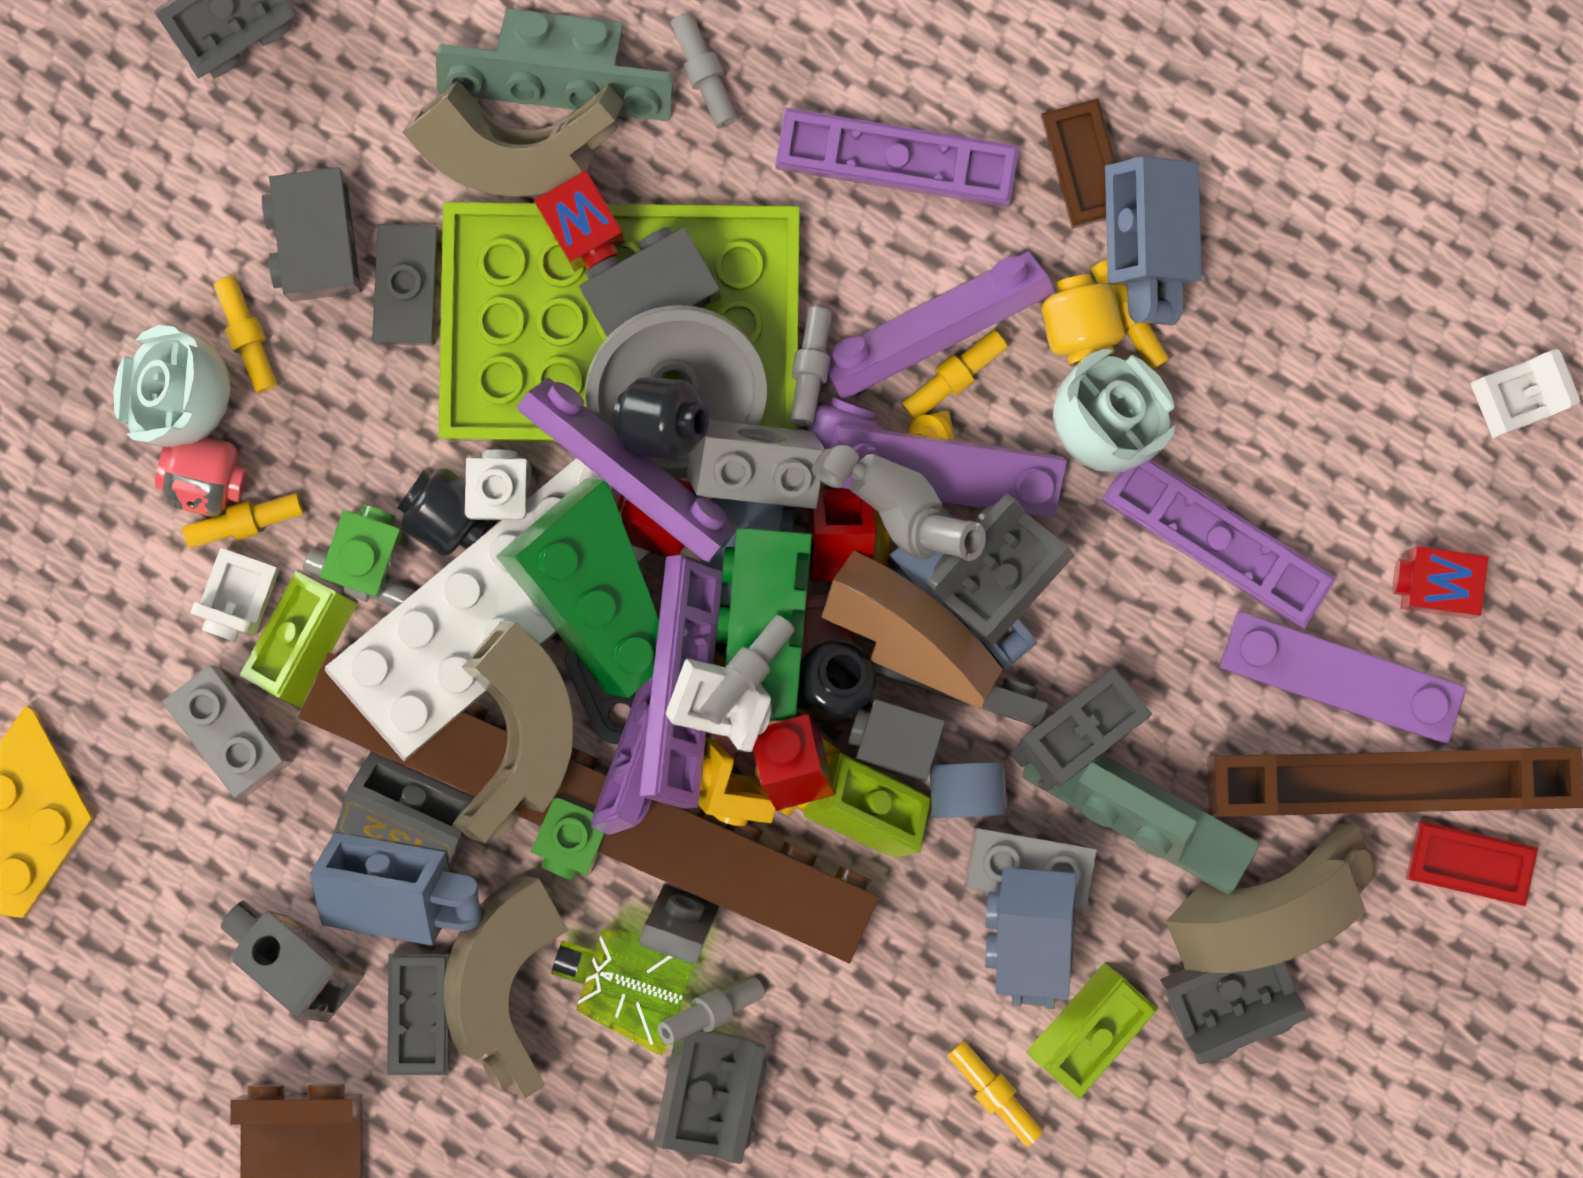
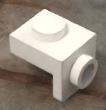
M1558 349L1546 352L1529 361L1484 376L1470 383L1492 438L1549 418L1580 403L1572 375Z
M512 450L482 451V458H466L465 515L469 519L523 520L526 517L527 491H531L532 467L527 459H518V452Z
M220 548L200 604L194 602L190 613L205 618L202 627L203 631L236 642L240 631L256 636L280 569Z
M686 658L665 713L668 719L675 725L728 736L738 750L751 752L758 734H762L768 726L771 716L770 695L761 684L753 692L747 690L720 724H715L702 714L700 708L728 675L725 667Z

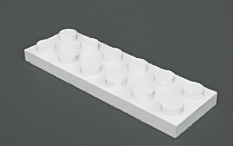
M576 458L527 499L526 517L523 520H501L325 666V672L404 762L488 692L462 666L500 622H516L540 646L557 633L496 558V555L584 479L601 478L579 459ZM609 485L615 503H617L619 492ZM632 546L638 564L652 553Z

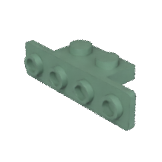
M510 8L505 10L497 51L440 44L436 53L437 90L440 93L459 80L474 98L576 110L609 84L624 102L618 115L637 119L670 120L673 75L670 72L617 66L622 42L623 22Z
M1103 754L1093 762H1090L1088 766L1061 787L1055 785L1052 789L1046 791L1078 809L1094 823L1113 829L1134 841L1145 852L1164 858L1225 894L1234 892L1259 848L1258 842ZM1031 763L1024 767L1023 778L1039 787L1038 781L1042 778L1037 769Z

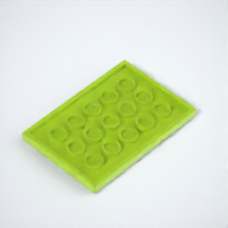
M443 202L438 433L440 441L556 442L520 413L517 408L527 392L548 377L554 382H562L576 390L582 396L584 406L586 407L585 385L588 370L598 348L607 337L579 288V285L588 281L585 274L588 271L586 266L574 272L535 203ZM606 204L622 230L626 241L616 247L620 253L617 257L620 262L640 252L638 243L651 233L664 227H669L671 232L674 233L685 227L721 293V299L704 309L713 311L737 325L751 340L762 361L767 382V399L764 414L759 425L797 430V426L792 424L790 419L797 380L792 378L795 352L798 351L800 207ZM672 370L666 372L662 378L679 380L682 374Z

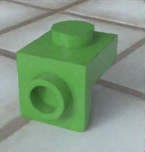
M363 504L359 514L343 509L319 578L379 598L398 543L402 544L405 532L393 526L396 516Z
M562 798L552 800L531 850L532 853L544 858L541 868L574 881L577 872L586 876L592 873L600 854L597 851L605 833L591 827V819L594 812Z

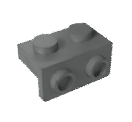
M169 0L154 10L155 15L175 42L198 79L207 73H210L212 78H217L227 73L242 61V57L239 54L241 51L258 40L262 46L276 41L292 28L289 20L297 15L289 0Z
M1005 494L997 504L987 507L976 520V523L984 527L986 533L985 547L981 555L973 561H968L957 556L944 554L936 563L933 574L927 581V585L948 609L993 646L1074 557V554L1066 544L1029 516L1019 502L1009 494Z
M1285 961L1264 968L1233 973H1209L1183 969L1160 979L1183 1039L1198 1064H1204L1211 1060L1225 1059L1233 1055L1239 1048L1267 1036L1281 1035L1290 1030L1293 1025L1309 1017L1304 1003L1295 991Z
M699 1030L674 1043L653 1144L662 1149L714 1156L729 1163L741 1164L745 1150L750 1146L754 1137L755 1122L752 1114L757 1090L762 1087L766 1078L767 1061L764 1056L765 1045L741 1036L714 1031L705 1032L703 1030Z

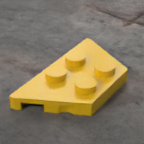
M30 706L23 708L0 741V915L26 918L95 819L82 794L78 792L74 785L70 772L60 753H57L41 724L40 716Z

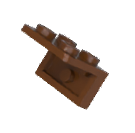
M255 1084L247 1086V1094L230 1100V1125H241L240 1178H362V1094H345V1084L308 1085V1094H284L283 1084Z

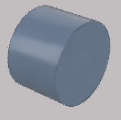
M1005 762L931 766L932 818L1007 815Z

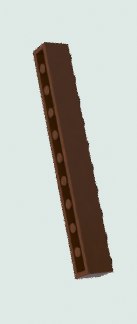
M327 652L300 711L299 719L474 797L477 796L497 772L506 751L507 730L485 721L489 712L488 709L475 703L472 704L404 762L325 672V666L338 656ZM572 747L567 771L553 799L562 798L594 812L607 775L594 770L598 758ZM652 800L647 814L636 826L611 835H604L597 852L849 964L879 899L878 895L868 891L873 880L839 866L835 876L813 867L818 857L817 855L788 842H784L780 852L758 843L763 831L749 825L735 826L727 824L726 827H722L704 819L705 812L699 806L697 808H679ZM551 802L544 812L527 809L522 803H519L515 809L519 812V817L542 826Z

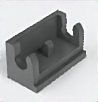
M1112 668L1026 734L1010 755L1020 767L1031 763L1042 778L1038 781V786L1044 791H1049L1055 785L1061 787L1088 766L1090 762H1093L1150 718L1152 713L1118 671Z

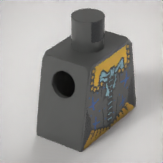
M241 901L228 912L221 923L220 928L239 943L231 955L230 959L297 1018L328 1023L364 977L361 972L287 915L269 910L261 915L247 902Z

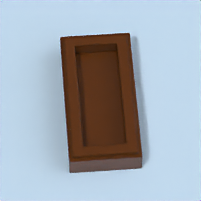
M1099 98L1041 113V121L1071 228L1075 229L1106 220L1105 166L1116 163Z

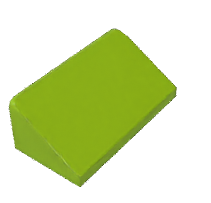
M295 571L245 663L240 676L276 697L302 708L327 652L332 653L358 603Z
M843 753L834 754L830 761L829 770L835 795L809 802L803 816L885 855L902 857L919 853L922 847L931 796Z
M1104 962L1026 1053L1080 1100L1158 1009Z

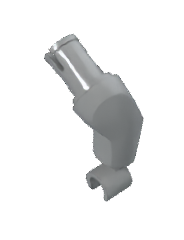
M839 445L833 449L823 450L812 467V472L818 479L835 488H841L847 478L851 476L850 490L879 512L882 522L894 543L914 557L928 559L939 552L973 561L981 555L985 547L986 533L984 527L974 521H962L946 517L941 501L933 487L919 472L875 454H868L860 460L858 453L847 445Z

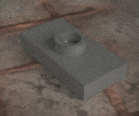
M378 224L372 342L374 344L433 346L439 235L437 226Z
M663 884L646 920L638 943L654 951L690 964H696L713 925L719 905L692 893Z
M450 953L388 954L387 1075L450 1074V1031L446 1021L443 996L444 977Z

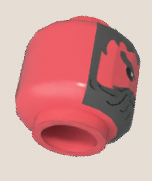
M207 437L192 444L177 445L173 448L163 447L156 470L155 488L163 490L165 502L175 509L209 517H218L226 510L230 501L240 502L242 500L248 479V468L239 466L238 450L233 444Z

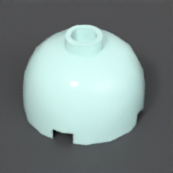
M157 325L142 332L135 341L143 343V345L137 350L134 358L124 356L118 367L113 389L114 412L118 422L128 425L131 433L127 435L131 439L155 446L173 448L177 445L192 444L207 438L219 425L227 410L230 397V376L223 357L205 339L183 329Z
M1102 349L1082 359L1062 382L1056 393L1053 420L1057 436L1066 451L1078 462L1096 471L1126 472L1151 460L1165 448L1175 432V425L1170 428L1168 414L1175 407L1172 395L1161 377L1143 360L1133 355L1127 360H1123L1115 356H1109L1114 350Z

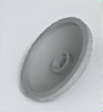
M674 305L642 312L617 327L600 345L590 364L585 385L586 408L614 430L613 412L619 395L626 391L638 378H662L666 372L672 370L682 374L679 380L688 381L698 390L702 403L708 409L709 420L759 425L764 414L767 399V382L763 364L755 346L747 335L733 322L704 308ZM690 453L685 458L678 459L648 457L669 475L676 478H687Z

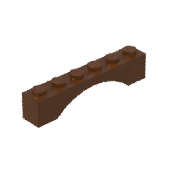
M1581 747L1381 753L1224 755L1207 757L1209 815L1213 817L1583 808Z

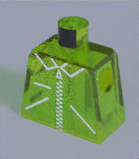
M604 928L596 950L562 940L551 974L584 985L576 1010L648 1050L664 1055L668 1045L660 1038L658 1025L678 1014L695 963L690 964L641 946L638 942L642 933Z

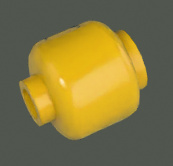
M1091 274L1073 276L1057 281L1058 293L1050 295L1041 304L1042 318L1051 352L1059 357H1067L1068 365H1077L1091 353L1102 349L1114 350L1113 346L1119 344L1125 336L1115 290L1107 284H1093Z

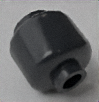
M643 377L635 380L626 391L619 395L614 407L613 422L617 435L622 438L627 449L638 456L678 459L685 458L695 449L698 441L705 436L709 426V413L707 407L702 403L698 390L688 381Z
M440 468L434 471L432 475L423 470L397 507V509L404 513L401 520L403 530L440 556L452 554L459 545L468 549L480 538L489 522L487 520L469 519L465 515L466 481L447 468Z
M829 640L817 644L801 660L797 709L803 715L809 714L811 720L820 725L837 726L850 721L857 715L858 709H863L870 702L876 688V671L872 661H870V657L859 646L844 640Z

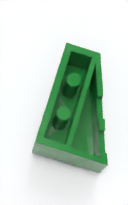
M602 478L584 479L498 553L496 558L606 694L629 698L653 677L659 618L609 484Z
M737 528L735 547L725 546L722 582L732 583L730 607H720L717 643L727 644V666L741 648H750L776 615L790 622L795 631L768 664L770 672L761 682V685L771 697V716L769 722H781L796 718L811 554V534Z

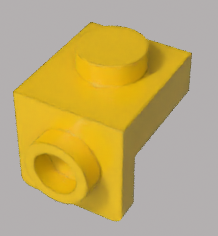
M705 737L698 806L705 814L713 815L718 820L730 825L745 826L748 820L772 823L776 809L761 787L758 779L752 776L731 774L733 758L715 738Z

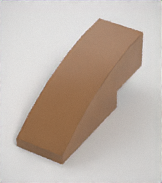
M856 551L852 552L833 579L821 618L876 641L870 661L982 709L1000 679L1003 669L985 646L954 614L923 589L890 568Z

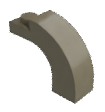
M458 80L415 113L402 133L429 163L454 181L469 188L495 195L531 196L549 192L583 171H587L594 157L591 150L601 145L618 129L614 121L624 102L608 84L560 122L542 129L523 130L507 126L491 117Z
M500 622L462 666L471 677L494 697L502 710L507 726V746L500 767L453 822L468 838L485 843L490 837L497 840L510 829L519 816V812L515 809L519 803H522L527 809L544 812L562 783L571 756L573 718L568 692L563 679L546 651L516 622Z
M1338 824L1302 864L1286 875L1258 886L1235 889L1231 894H1225L1214 887L1198 886L1166 920V923L1186 970L1208 973H1233L1264 968L1293 959L1323 945L1357 921L1366 911L1360 893L1377 873L1359 825Z
M520 875L480 904L483 918L477 927L459 932L447 962L443 996L447 1025L458 1053L474 1060L487 1054L488 1057L482 1060V1065L496 1088L500 1091L507 1089L511 1093L527 1098L544 1087L545 1084L513 1028L509 1013L510 989L521 965L533 953L567 932L568 929L540 879Z

